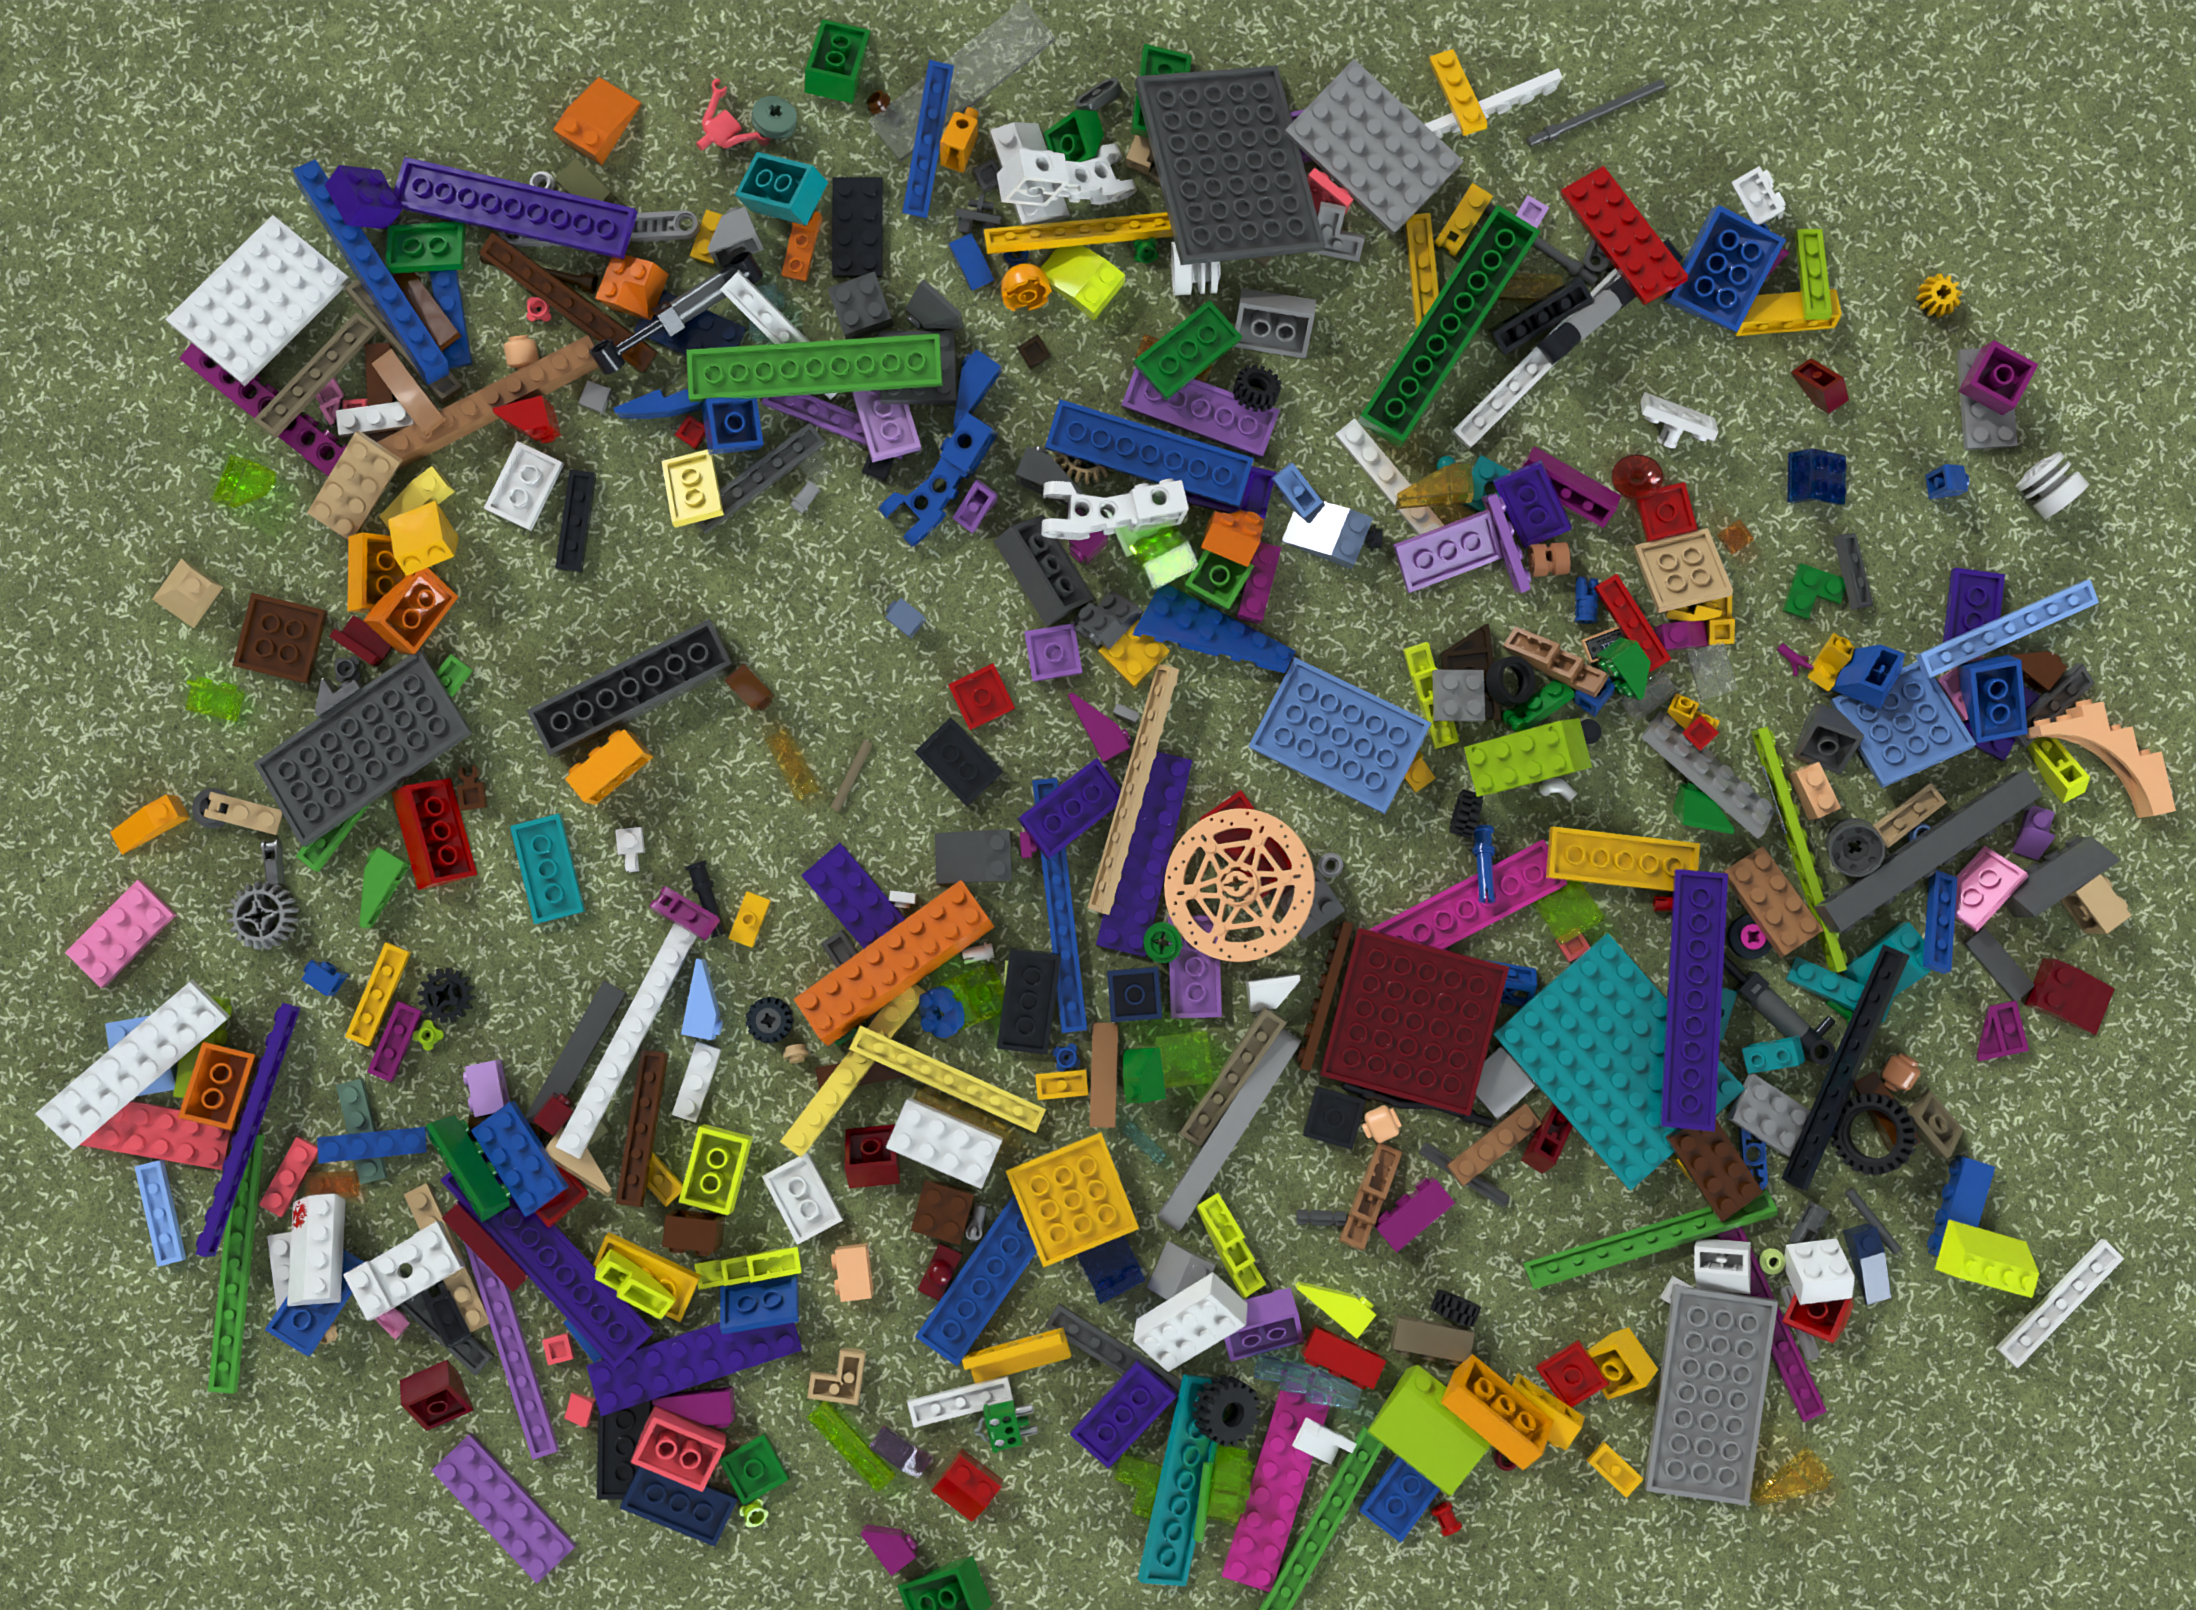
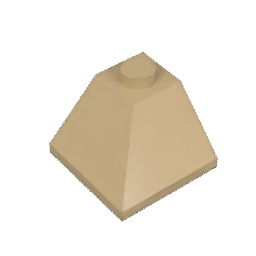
M181 558L152 600L192 628H195L223 586Z

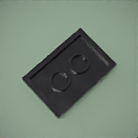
M951 717L914 751L967 807L1003 773L995 762Z

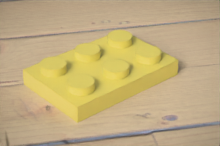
M708 449L662 461L671 520L675 528L724 515L713 454L708 455Z

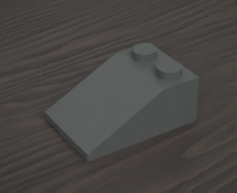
M1027 446L1015 474L1018 485L1043 495L1044 483L1071 482L1076 493L1084 495L1057 462L1048 455L1047 450L1039 446H1034V448ZM1054 499L1066 505H1068L1069 503L1065 502V500L1063 499Z
M1010 829L935 833L936 884L957 883L960 880L963 883L1012 881Z

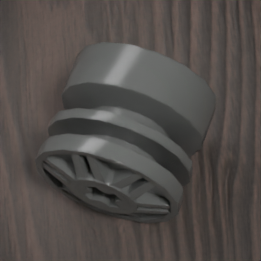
M1849 817L1840 820L1830 828L1826 836L1825 848L1832 864L1839 872L1850 877H1862L1873 873L1880 867L1885 857V844L1881 835L1870 822L1864 819ZM1857 841L1859 847L1857 849L1855 847L1850 849L1848 842Z

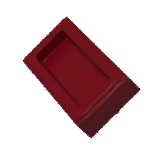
M939 1243L917 1291L940 1301L963 1253Z

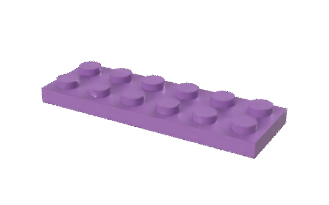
M1136 367L1121 405L1123 409L1259 458H1263L1280 411L1274 407L1270 410L1266 409L1265 412H1261L1260 408L1258 412H1253L1252 407L1247 410L1245 409V404L1242 406L1238 404L1239 400L1234 399L1235 394L1196 379L1190 381L1165 401Z
M472 1432L431 1470L536 1583L548 1574L576 1546L574 1541Z

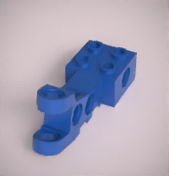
M966 412L965 416H959L953 428L956 430L952 437H947L940 447L942 451L940 454L941 459L929 478L907 496L894 492L878 508L879 512L886 519H889L888 516L899 506L907 504L919 517L920 520L903 536V539L911 547L917 545L942 522L947 514L943 509L950 499L956 500L960 493L956 489L963 477L969 479L970 475L973 476L999 434L968 412ZM967 438H971V445L964 449V441ZM944 479L947 483L946 490L938 493L935 489V484L938 480ZM925 496L928 499V506L924 510H919L917 500Z

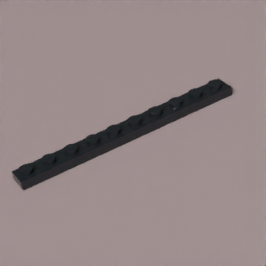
M1883 944L1782 1175L1781 1179L1801 1190L1807 1191L1910 957L1909 954Z

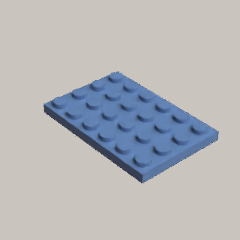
M1294 658L1248 747L1385 815L1432 723Z

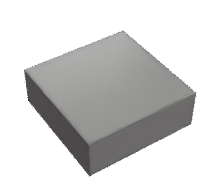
M587 380L579 404L604 414L613 391L610 388Z
M1116 704L1113 715L1135 725L1140 715L1139 712L1121 704Z

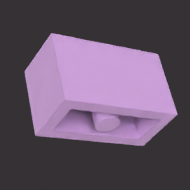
M502 1059L465 1066L466 1072L463 1073V1079L466 1087H469L471 1097L468 1098V1105L470 1111L474 1112V1117L495 1113L510 1102Z

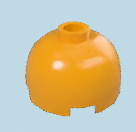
M1024 263L1012 267L1005 273L1001 281L1002 300L1006 308L1011 311L1024 306H1028L1027 311L1038 309L1048 302L1047 296L1052 293L1047 275L1040 267L1034 264Z

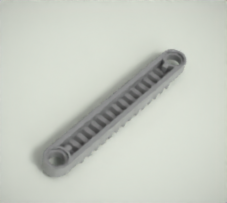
M685 210L638 213L629 243H639L640 241L649 243L650 241L659 242L660 240L669 242V240L694 238L700 231V223L694 213ZM684 219H691L693 221V226L688 231L680 229V223ZM499 231L500 236L514 247L540 248L541 246H561L518 236L516 239H509L507 233Z

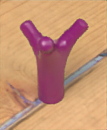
M1784 643L1777 648V651L1790 662L1793 668V676H1798L1799 665L1809 670L1813 669V665L1806 662L1809 660L1808 656L1795 653Z

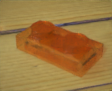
M357 1170L305 1173V1197L323 1194L358 1197Z

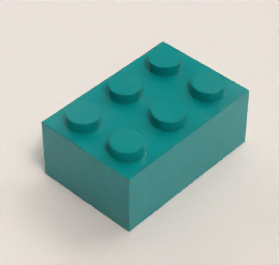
M756 152L735 196L752 212L806 226L828 181L813 165Z

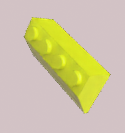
M1948 1220L1935 1270L1960 1279L2033 1298L2039 1271L2027 1242Z

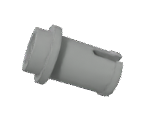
M807 481L799 494L791 498L792 503L790 506L800 514L804 511L807 512L809 510L807 507L821 490L812 482Z

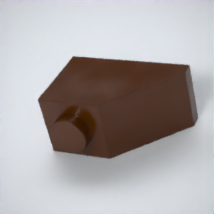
M2044 651L2010 655L2021 659L2023 681L2038 693L2049 691L2067 669V666L2062 663V659L2053 652Z

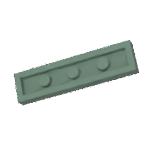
M364 1078L336 1085L348 1134L377 1132ZM383 1157L355 1160L360 1184L388 1177Z

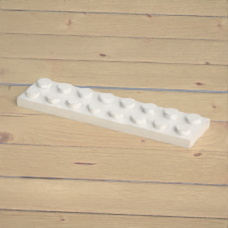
M192 979L35 1114L74 1150L230 1016Z

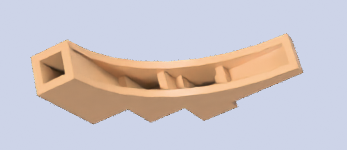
M2092 699L2075 702L2076 707L2066 709V715L2057 716V722L2051 723L2050 718L2033 721L2034 727L2027 728L2028 734H2025L2026 739L2038 737L2063 739L2078 744L2096 754L2113 770L2123 783L2132 800L2137 818L2176 811L2162 751L2150 753V749L2138 751L2133 726L2121 728V724L2109 726L2104 701L2092 703Z

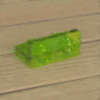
M197 676L196 681L187 679L186 684L191 685L185 710L235 722L238 721L245 693L237 691V685L221 682V686L212 685L213 680Z

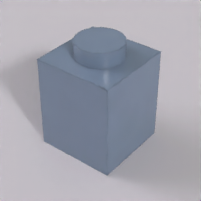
M902 598L898 602L894 600L885 611L887 613L885 617L887 621L910 639L926 621L925 616Z

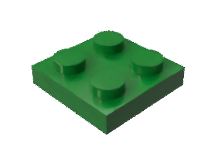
M766 1432L719 1459L743 1506L790 1479Z

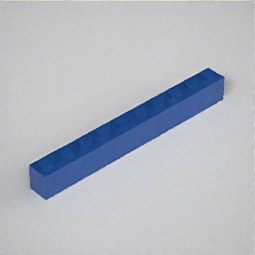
M314 159L293 169L298 188L425 383L429 385L449 375L448 361L362 229L358 226H348L345 224L325 187L328 177L317 160Z

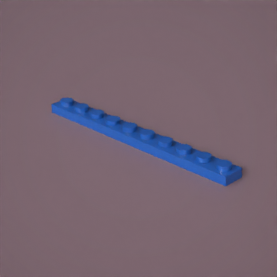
M1057 778L1032 780L1035 804L1058 787ZM1065 846L1050 859H1046L1041 852L1052 952L1061 953L1062 955L1057 984L1062 1033L1087 1030Z

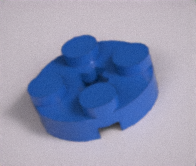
M938 986L921 994L919 997L921 1027L925 1032H931L939 1038H948L956 1034L958 1029H961L964 1024L963 1006L960 1001L956 1002L952 996L955 993L949 988Z

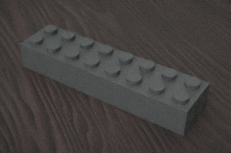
M708 619L526 711L548 756L557 758L737 667L715 623Z

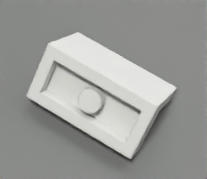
M1306 1417L1292 1446L1331 1465L1339 1448L1353 1453L1357 1444Z

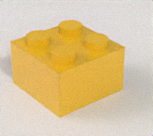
M1139 619L1110 649L1102 646L1098 650V655L1133 689L1170 652L1162 642L1154 641L1152 636L1142 634L1141 637L1132 635L1140 621Z

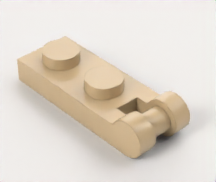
M210 792L208 799L211 801L209 808L205 809L204 817L277 835L283 816L280 809ZM221 803L229 804L226 814L219 812Z

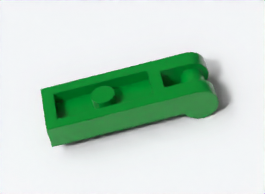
M1555 679L1531 696L1529 700L1521 703L1514 709L1506 710L1502 715V720L1507 725H1512V730L1515 733L1531 729L1575 697L1574 692L1568 685Z

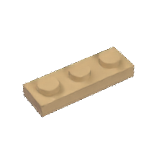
M1931 782L1925 784L1873 825L1881 835L1885 849H1888L1947 803Z

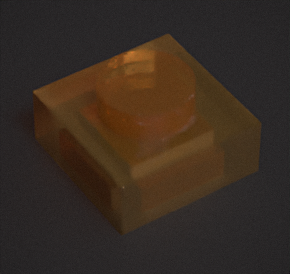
M1740 519L1717 534L1731 555L1754 540Z

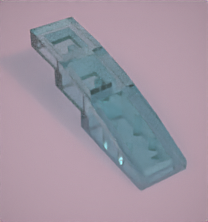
M1260 1354L1254 1369L1255 1379L1280 1382L1281 1391L1305 1394V1402L1357 1410L1362 1393L1361 1388L1315 1367L1284 1358Z

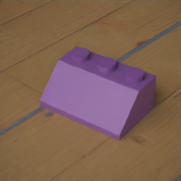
M1291 1288L1275 1290L1269 1294L1253 1296L1244 1300L1248 1304L1246 1326L1224 1338L1230 1362L1304 1342L1299 1314Z

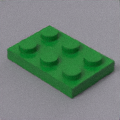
M461 222L388 225L386 268L390 273L463 270L465 224Z

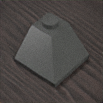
M923 279L905 308L909 316L907 321L914 328L918 329L921 327L924 331L961 330L964 327L961 312Z
M1815 703L1805 719L1793 757L1810 764L1820 762L1822 768L1841 774L1863 740L1864 734L1840 711Z

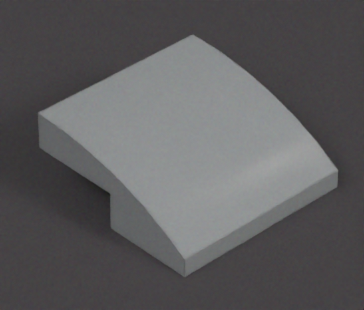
M1500 1047L1484 1061L1476 1096L1498 1120L1533 1089L1535 1085L1510 1055Z

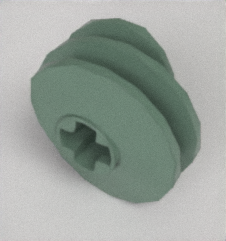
M766 96L755 102L751 120L756 131L764 137L771 139L789 138L796 128L797 113L796 109L785 99L778 96Z

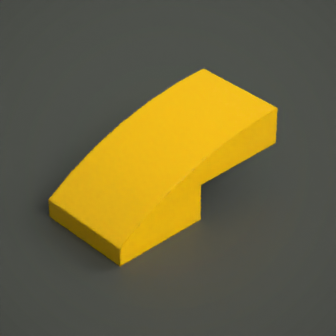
M1732 596L1711 600L1718 603L1717 608L1722 610V614L1720 617L1706 620L1708 644H1734L1735 619L1732 617Z

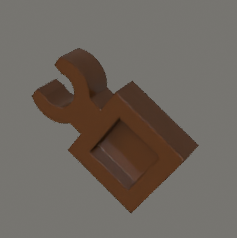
M472 765V774L470 776L465 774V768L459 767L458 775L464 782V785L457 786L460 811L488 808L485 783H477L480 775L479 767Z

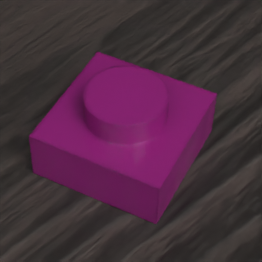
M1020 832L1022 859L1032 858V852H1037V846L1027 832Z

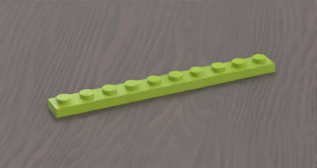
M1768 726L1751 731L1761 764L1765 767L1786 831L1785 837L1808 908L1824 929L1817 935L1828 969L1837 973L1847 970L1845 964L1847 963V956L1845 951L1840 948L1838 942L1839 932L1830 933L1814 909L1815 905L1824 900L1822 893L1824 888L1823 882L1816 875L1814 869L1816 864L1812 852L1808 851L1806 845L1808 840L1805 829L1800 826L1798 820L1800 816L1799 809L1792 802L1790 796L1792 792L1791 785L1784 778L1782 771L1784 764L1774 747L1776 744L1775 736L1772 731H1769Z

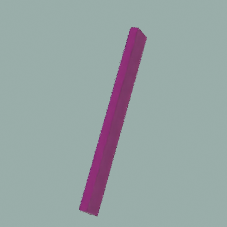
M1742 1227L1716 1234L1718 1240L1749 1242ZM1751 1248L1750 1294L1743 1293V1295L1775 1299ZM1778 1306L1771 1356L1801 1421L1807 1422L1826 1413L1827 1410L1788 1326L1782 1323L1784 1317Z

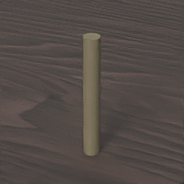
M863 740L830 808L838 812L840 811L873 745L872 743Z

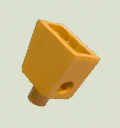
M966 107L963 114L954 112L940 140V165L963 174L978 138L977 118L979 113L974 108Z

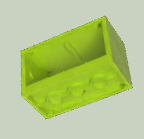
M1579 718L1560 720L1464 747L1477 797L1593 768Z

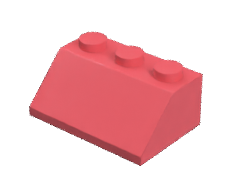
M654 1406L644 1426L631 1463L703 1492L726 1446V1434L684 1416Z

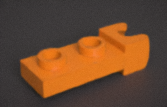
M814 212L812 219L808 221L806 226L792 222L793 226L781 273L782 277L807 282L817 236L822 223L821 213Z

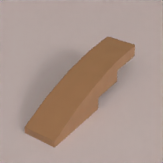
M390 349L372 363L393 395L425 435H428L446 421L434 405V402L423 390V387L393 349Z
M1515 626L1503 644L1505 650L1517 657L1523 658L1534 668L1596 698L1608 679L1606 672L1584 664V659L1561 650L1559 643Z
M1093 1022L1090 1127L1115 1128L1118 1023Z
M1377 1143L1348 1213L1346 1224L1338 1240L1339 1242L1360 1251L1365 1249L1372 1226L1376 1223L1382 1203L1390 1189L1402 1154L1401 1151L1385 1144Z

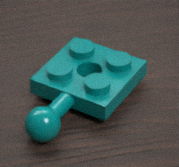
M1482 455L1478 457L1471 472L1458 467L1456 461L1451 456L1441 457L1436 464L1437 471L1441 475L1449 476L1452 474L1465 481L1456 501L1478 513L1486 510L1482 501V497L1487 496L1484 491L1485 484H1494V479L1512 472Z

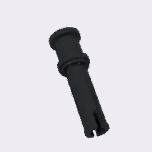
M707 860L684 867L685 871H688L693 883L691 889L694 893L698 894L702 908L718 916L720 922L717 926L720 935L726 934L727 931L712 891L714 881L710 880L706 869ZM716 927L711 933V938L718 936Z

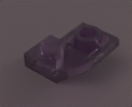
M885 1425L881 1427L869 1446L872 1451L895 1467L918 1479L933 1457L928 1451L911 1444L901 1433Z

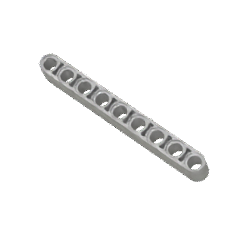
M1284 1028L1281 1030L1206 1138L1205 1143H1203L1157 1216L1158 1219L1178 1232L1182 1229L1295 1053L1301 1039Z

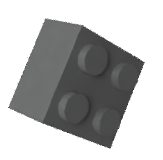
M875 271L827 288L846 339H859L894 326Z
M1314 866L1315 894L1313 904L1304 925L1297 933L1303 940L1345 911L1319 870ZM1295 875V876H1294V878H1300V877H1301V875ZM1294 885L1285 886L1277 905L1284 916H1286L1293 900ZM1277 888L1269 892L1272 898H1274Z

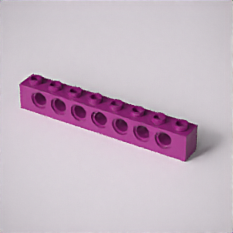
M193 343L189 345L179 358L253 418L279 393L270 384L267 383L263 386L258 382L261 378L259 375H256L246 386H243L237 380L234 383H230L232 376L218 364L211 368L213 360ZM257 389L256 396L250 399L251 391ZM299 414L294 419L296 420L295 426L290 430L287 426L278 437L329 477L347 445L345 444L342 448L336 443L338 438L327 429L324 432L317 428L319 423L308 414L304 417ZM315 435V441L308 445V438ZM334 450V457L331 460H327V454Z

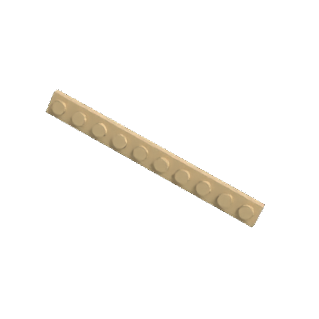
M1160 664L1156 666L1088 904L1089 909L1109 915L1114 904V896L1118 883L1121 880L1122 868L1128 855L1132 834L1135 831L1136 819L1142 806L1146 785L1149 782L1150 770L1156 757L1160 736L1163 733V725L1167 711L1170 708L1172 693L1177 684L1179 669Z

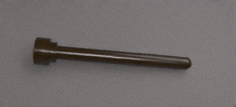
M482 255L480 256V261L483 264L495 266ZM543 267L562 282L578 285V288L582 289L583 292L590 294L596 292L598 285L597 274L585 272V274L575 275Z

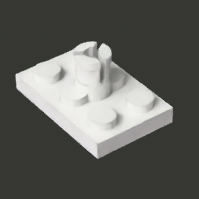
M1644 392L1640 401L1642 415H1645V419L1652 423L1658 424L1660 421L1665 423L1661 434L1657 438V442L1660 444L1665 442L1664 446L1676 448L1679 437L1684 430L1693 433L1692 436L1701 441H1706L1707 439L1715 440L1718 434L1715 418Z

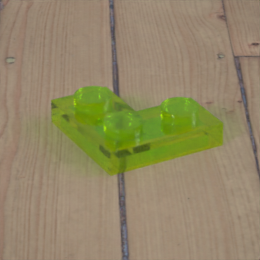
M1123 1453L1120 1457L1114 1480L1138 1487L1131 1513L1151 1519L1163 1465Z

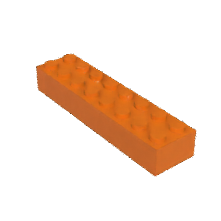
M960 880L793 1000L819 1039L829 1046L995 926L963 881Z

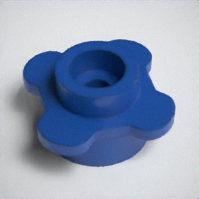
M1069 1043L1066 1047H1055L1052 1053L1057 1060V1070L1065 1071L1066 1068L1079 1067L1081 1061L1077 1058V1046L1075 1044ZM1065 1055L1069 1056L1068 1060L1064 1059Z

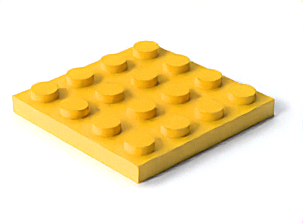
M1101 1132L1006 1170L1043 1268L1139 1229Z

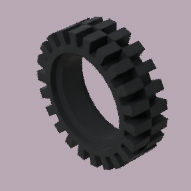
M1879 1093L1862 1094L1846 1101L1831 1135L1834 1138V1141H1831L1832 1147L1836 1146L1838 1151L1835 1153L1838 1157L1844 1159L1842 1162L1846 1166L1851 1165L1852 1170L1856 1172L1862 1171V1174L1880 1175L1897 1170L1902 1167V1164L1909 1161L1910 1158L1908 1157L1915 1151L1913 1146L1917 1144L1918 1138H1915L1917 1126L1913 1127L1912 1121L1915 1120L1912 1115H1908L1907 1111L1909 1110L1899 1104L1900 1101L1889 1098L1890 1096L1885 1094L1879 1095ZM1863 1111H1880L1886 1114L1895 1125L1897 1132L1895 1146L1884 1157H1868L1862 1154L1852 1142L1850 1135L1852 1122Z

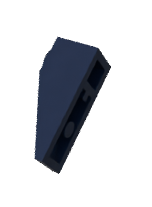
M1865 1223L1842 1230L1865 1304L1869 1305L1891 1298L1885 1251L1877 1227Z

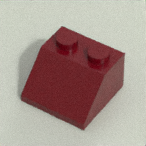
M896 1124L845 1129L844 1169L849 1189L900 1184L899 1153L886 1148Z
M448 1360L400 1380L401 1406L426 1431L474 1411L459 1372Z

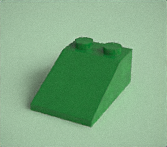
M822 19L805 68L804 93L853 104L859 86L870 30Z
M973 1555L953 1561L897 1586L906 1610H987L992 1606Z

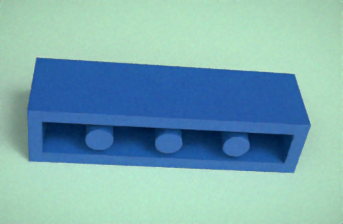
M1956 1155V1158L1951 1161L1949 1166V1174H1951L1949 1182L1942 1190L1941 1209L1936 1211L1934 1218L1936 1223L1934 1233L1930 1234L1927 1241L1928 1253L1939 1256L1949 1219L1978 1228L1995 1166Z

